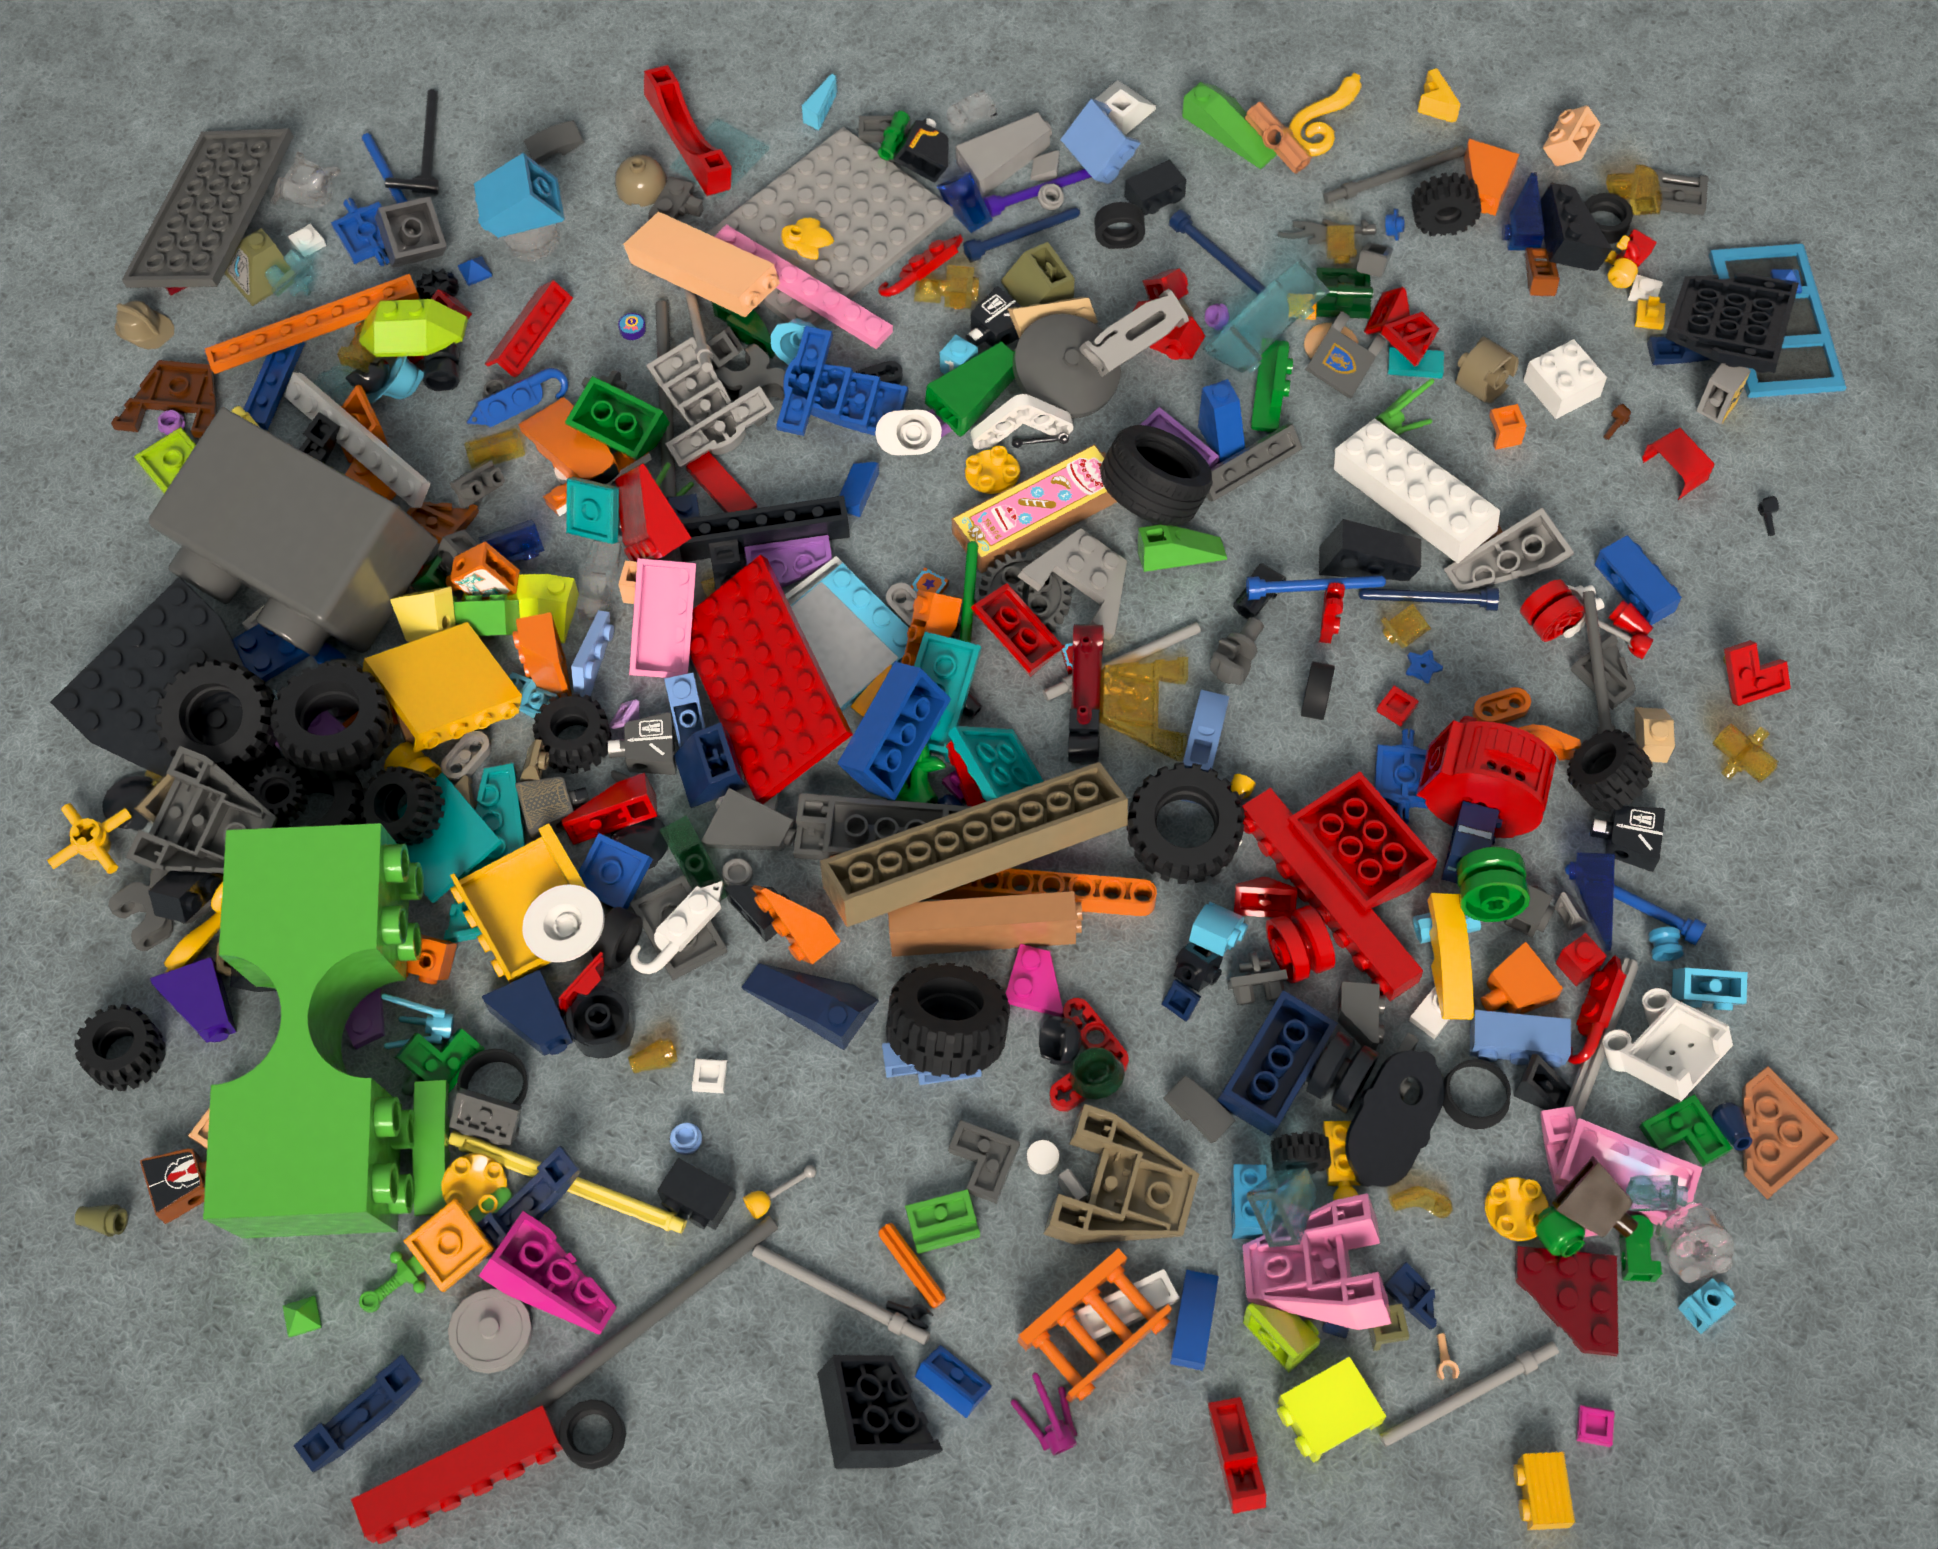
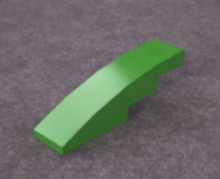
M447 1080L414 1082L413 1112L415 1115V1126H413L414 1147L412 1148L415 1216L435 1215L447 1205L442 1195V1179L450 1165L451 1155L448 1150L450 1118L447 1115L449 1091Z

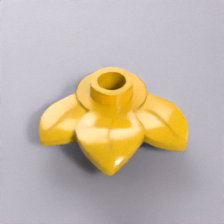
M815 218L799 219L795 225H787L781 232L782 242L787 248L796 250L799 255L809 259H818V248L831 245L834 242L832 235L824 228H820V221Z

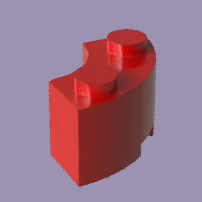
M1151 300L1138 301L1133 311ZM1188 316V322L1181 327L1175 326L1168 335L1149 348L1166 354L1172 360L1192 359L1206 336L1192 316Z

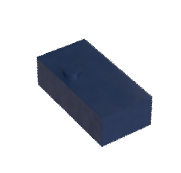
M1283 990L1217 1101L1227 1111L1271 1136L1283 1120L1338 1023Z

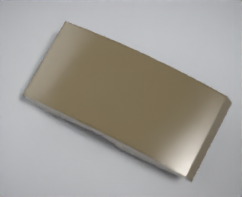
M536 739L529 746L520 782L540 780L542 770L547 769L549 753L545 751L542 740Z

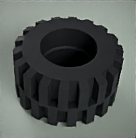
M573 692L572 696H568L567 693L560 694L561 698L558 699L552 697L549 699L550 704H543L540 707L541 713H536L534 717L533 732L535 740H542L545 751L549 753V766L555 769L558 766L559 772L566 773L567 769H570L572 774H577L580 768H583L584 772L591 770L589 765L593 763L597 766L601 763L600 756L606 758L608 754V740H611L610 737L612 736L604 709H601V705L597 700L592 701L591 696L586 694L583 698L577 692ZM580 725L587 728L576 739L563 740L558 738L559 734L570 726Z
M1610 729L1604 730L1602 734L1596 733L1588 741L1586 739L1582 746L1575 750L1573 753L1574 757L1568 763L1570 766L1567 769L1569 783L1591 807L1598 811L1602 809L1604 812H1610L1613 808L1618 810L1625 804H1631L1635 797H1639L1643 793V788L1648 786L1650 783L1648 779L1652 777L1653 773L1651 770L1653 764L1649 759L1650 757L1627 732H1622L1619 729H1614L1612 732Z
M401 766L387 767L386 771L381 769L376 772L377 778L371 777L369 779V787L364 788L362 792L365 795L364 800H360V807H363V812L360 815L362 820H366L365 824L381 823L397 844L412 846L413 843H423V838L429 839L432 837V830H438L440 826L438 820L444 816L441 806L445 805V799L440 798L443 791L441 787L436 786L437 781L429 777V774ZM406 793L407 808L399 819L398 804Z
M121 1004L119 1009L115 1005H110L105 1012L102 1009L96 1011L95 1014L97 1016L93 1019L88 1017L84 1021L86 1027L79 1028L77 1032L80 1039L75 1040L74 1047L78 1050L75 1052V1056L80 1062L79 1065L97 1084L103 1085L106 1089L112 1091L114 1087L118 1091H126L127 1085L132 1089L138 1088L139 1081L143 1080L147 1083L151 1079L149 1077L151 1071L154 1073L158 1072L160 1067L157 1065V1061L163 1062L165 1055L161 1050L165 1049V1042L161 1039L163 1036L159 1029L140 1009L136 1007L131 1009L129 1005ZM126 1036H134L130 1049L124 1055L114 1059H106L108 1049L116 1040Z

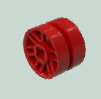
M1561 579L1553 580L1541 586L1525 600L1520 608V614L1529 625L1533 626V630L1543 642L1551 641L1562 635L1566 630L1574 627L1585 613L1583 604L1576 596L1572 595L1570 588Z

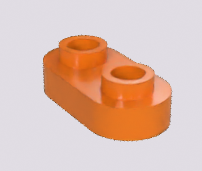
M1508 688L1480 697L1474 705L1472 715L1477 721L1503 724L1524 717L1530 708L1531 698L1521 688ZM1510 703H1516L1519 707L1513 708L1510 706ZM1488 711L1492 716H1486L1483 712Z

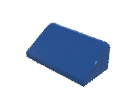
M866 462L852 465L839 495H844L847 514L861 517L878 478L879 463Z
M941 1345L921 1363L915 1375L919 1381L965 1418L972 1413L992 1387Z

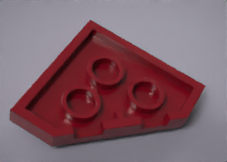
M1517 1246L1515 1249V1281L1534 1298L1545 1314L1558 1327L1562 1328L1582 1353L1617 1356L1619 1354L1617 1256L1576 1252L1572 1256L1563 1257L1562 1255L1554 1256L1544 1248Z

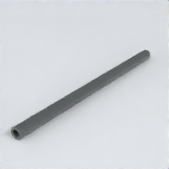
M658 301L655 304L657 358L670 351L669 304L666 301ZM658 385L659 409L664 411L670 422L660 440L661 471L667 462L671 464L662 481V493L669 502L668 498L676 497L675 459L665 443L674 438L673 405Z
M770 1216L766 1217L528 1401V1404L532 1409L542 1405L545 1409L756 1247L757 1244L778 1230L776 1223Z

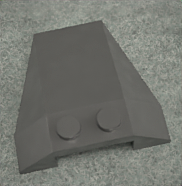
M179 746L166 773L175 780L149 833L138 830L125 858L154 870L224 873L226 830L274 828L278 818L210 758Z

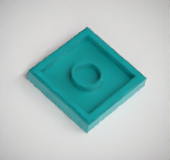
M577 477L567 478L566 533L610 544L618 542L619 487Z

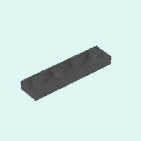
M1293 424L1282 426L1210 468L1213 484L1207 494L1208 500H1217L1302 450L1303 448Z

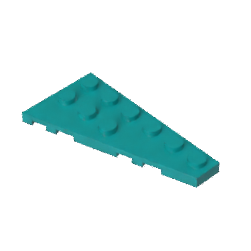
M514 763L484 768L476 800V812L503 843L464 877L526 845L521 805L515 786L517 775ZM455 899L454 904L451 905L448 930L445 931L443 940L456 943L477 939V936L481 935L478 926L471 928L463 913L468 910L464 902L458 904Z

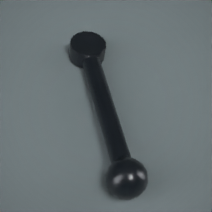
M1061 432L1058 436L1022 440L1016 437L1012 440V446L1020 448L1022 445L1056 441L1066 444L1069 441V435L1066 432Z

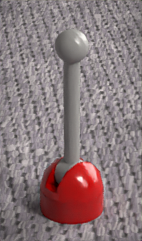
M1598 620L1600 628L1628 642L1629 651L1641 660L1644 658L1654 639L1643 634H1636L1630 637Z

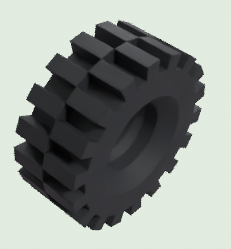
M1454 172L1452 176H1447V173H1441L1440 178H1436L1434 175L1430 177V182L1425 180L1421 182V188L1416 187L1414 194H1412L1411 203L1416 227L1418 229L1421 228V232L1424 234L1429 231V236H1436V234L1446 236L1448 233L1457 235L1459 230L1465 232L1468 230L1467 226L1473 227L1476 224L1475 219L1479 220L1482 208L1477 184L1475 185V181L1472 178L1468 179V176L1465 174L1459 177L1458 173Z

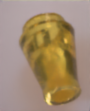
M659 1038L636 1054L628 1057L634 1074L670 1068L672 1063L678 1062L677 1053L670 1038L665 1040Z

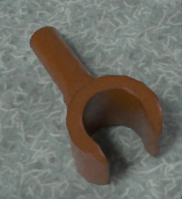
M1624 404L1618 405L1611 415L1616 420L1603 438L1609 440L1621 425L1624 426L1629 422L1631 410Z

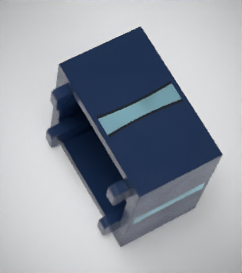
M1465 801L1462 802L1453 827L1441 880L1457 884L1456 868L1462 857L1474 850L1494 845L1496 836H1494L1495 828L1500 829L1503 820L1498 819L1499 810Z

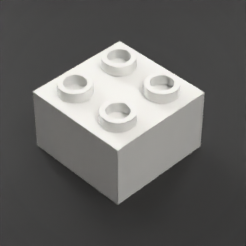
M1573 339L1529 361L1523 381L1554 418L1557 419L1600 397L1607 377Z

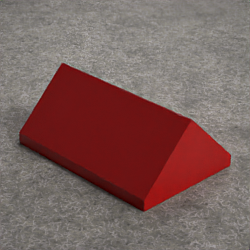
M1008 583L971 607L976 617L1030 677L1064 648Z

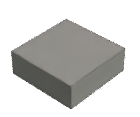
M1067 1169L1059 1174L1058 1185L1065 1195L1086 1203L1087 1192L1071 1170Z

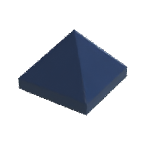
M1175 979L1161 1004L1187 1022L1201 996Z

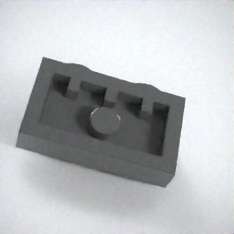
M461 1088L456 1095L449 1127L457 1129L461 1134L467 1136L477 1135L487 1138L496 1145H511L519 1134L520 1128L517 1125L522 1106Z

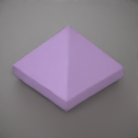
M635 699L622 703L609 727L612 729L624 728L626 722L639 719V701Z

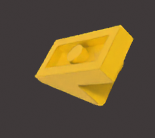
M1438 68L1429 70L1426 83H1424L1425 94L1421 95L1418 113L1449 122L1457 121L1460 102Z

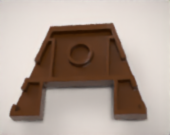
M158 360L139 385L140 391L134 398L128 399L124 404L125 410L120 417L115 416L111 424L114 430L139 432L147 409L194 413L196 416L191 433L194 438H201L217 414L215 375L210 365Z

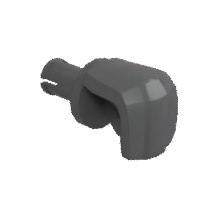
M1250 617L1240 633L1233 632L1227 638L1219 640V646L1210 659V671L1217 676V679L1227 684L1241 685L1250 672L1251 660L1258 652L1254 641L1264 629V625L1260 620Z

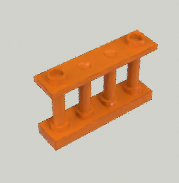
M1119 1248L1018 1335L1017 1342L1025 1351L1032 1346L1035 1349L1040 1348L1072 1385L1073 1388L1066 1396L1070 1403L1075 1398H1078L1080 1401L1084 1400L1096 1388L1092 1383L1151 1331L1157 1335L1170 1323L1167 1317L1170 1315L1172 1308L1169 1304L1157 1312L1124 1274L1126 1270L1123 1266L1126 1263L1127 1257ZM1107 1280L1110 1284L1115 1283L1147 1319L1148 1322L1134 1334L1100 1297L1099 1294L1101 1292L1098 1288ZM1082 1302L1086 1306L1090 1304L1123 1342L1111 1355L1108 1356L1074 1317L1076 1313L1073 1310ZM1057 1324L1060 1327L1065 1326L1098 1364L1085 1378L1077 1372L1049 1339L1051 1335L1048 1332Z

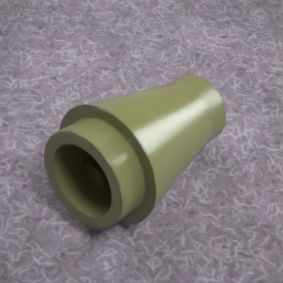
M117 1204L91 1207L80 1206L75 1214V1223L78 1226L87 1227L108 1237L121 1234L128 1222L127 1211Z

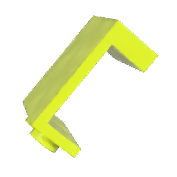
M1350 1357L1280 1395L1278 1400L1279 1408H1277V1413L1286 1427L1291 1425L1297 1435L1295 1443L1300 1453L1304 1457L1309 1455L1313 1463L1318 1461L1323 1453L1367 1428L1372 1430L1381 1425L1386 1418L1384 1411Z

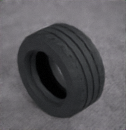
M1133 425L1120 431L1100 466L1101 481L1112 498L1131 513L1150 522L1166 526L1181 525L1193 519L1213 484L1211 469L1207 461L1197 450L1179 437L1162 429L1147 425Z

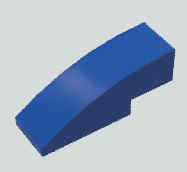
M1186 1270L1170 1364L1203 1371L1219 1276Z

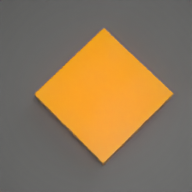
M456 1198L403 1240L441 1292L448 1290L496 1250L461 1202Z

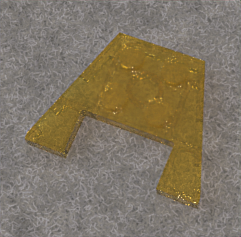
M1178 657L1176 660L1171 661L1158 659L1153 663L1145 664L1131 662L1105 665L1101 676L1100 723L1176 761L1183 762L1187 747V734L1158 728L1159 681L1185 685L1188 681V657Z

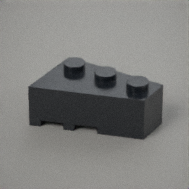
M1551 183L1536 205L1549 262L1598 271L1612 251L1610 244L1576 188L1569 185Z
M1342 519L1319 546V575L1383 576L1386 580L1410 581L1421 569L1420 538Z

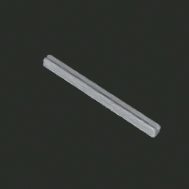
M1623 958L1621 960L1622 972L1627 976L1608 1028L1604 1029L1595 1053L1587 1061L1581 1063L1564 1107H1574L1576 1119H1581L1605 1056L1602 1043L1603 1037L1609 1031L1615 1030L1636 976L1638 965L1634 959Z

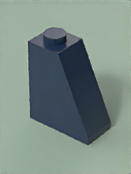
M540 970L482 996L489 1012L543 1056L559 1054L567 1048V1045L573 1043Z

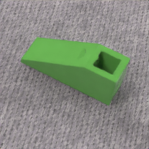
M1161 524L1138 528V555L1144 572L1227 560L1220 537L1178 526Z
M504 594L490 595V601H482V595L464 596L465 602H457V596H453L455 622L458 624L468 622L476 634L480 636L513 635V631H518L516 619L520 618L519 600H508V595Z

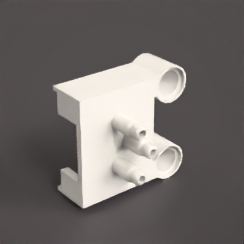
M1654 988L1648 990L1642 997L1646 1019L1649 1024L1647 1030L1634 1043L1628 1032L1621 1029L1612 1030L1605 1034L1602 1043L1608 1065L1611 1069L1618 1072L1625 1071L1682 1101L1733 1046L1729 1025L1672 998L1665 989Z

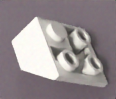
M1119 80L1094 99L1106 103L1112 111L1108 116L1124 135L1129 133L1156 110L1154 104Z

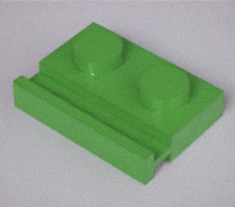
M968 1189L905 1206L917 1254L980 1237Z

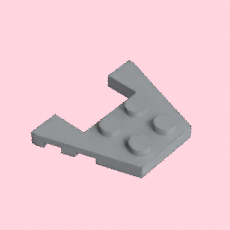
M1082 528L1027 565L1018 574L1017 577L1039 591L1053 571L1100 605L1089 625H1103L1104 638L1107 640L1114 636L1127 560Z

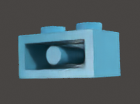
M1697 968L1673 969L1672 998L1682 1001V1003L1693 1008H1702V1003H1711L1714 1010L1732 1011L1733 1005L1747 1004L1748 972Z

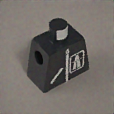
M999 286L995 287L971 312L972 331L966 335L967 341L976 347L983 342L993 347L1000 342L1007 346L1018 340L1019 336L1007 308H1019L1022 306Z
M1622 806L1621 809H1614L1610 821L1593 819L1590 836L1607 840L1606 856L1653 872L1660 860L1665 808Z

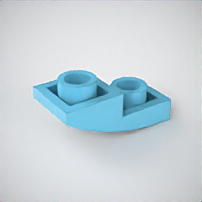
M514 672L508 676L522 694L519 710L533 719L536 713H541L540 707L543 704H550V698H559L557 694L537 687L532 679Z

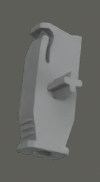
M1167 289L1159 295V299L1143 304L1106 328L1091 343L1086 341L1079 348L1081 353L1097 367L1100 376L1103 377L1161 340L1175 326L1181 327L1189 321V318L1172 290ZM1110 336V337H1109L1105 342H1103L1099 347L1097 346L1099 343H1101V341H1102L1104 338Z

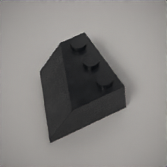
M833 1355L817 1373L835 1469L894 1468L943 1451L939 1440L932 1438L926 1426L929 1422L924 1412H919L910 1396L912 1390L893 1355Z

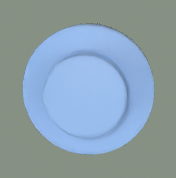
M681 1123L672 1130L670 1143L677 1153L688 1155L697 1151L701 1146L702 1134L696 1125Z

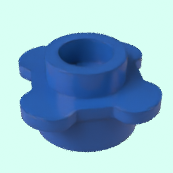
M1398 208L1394 209V214L1386 215L1385 220L1387 236H1395L1396 241H1399L1400 232L1405 230L1404 217L1399 216Z

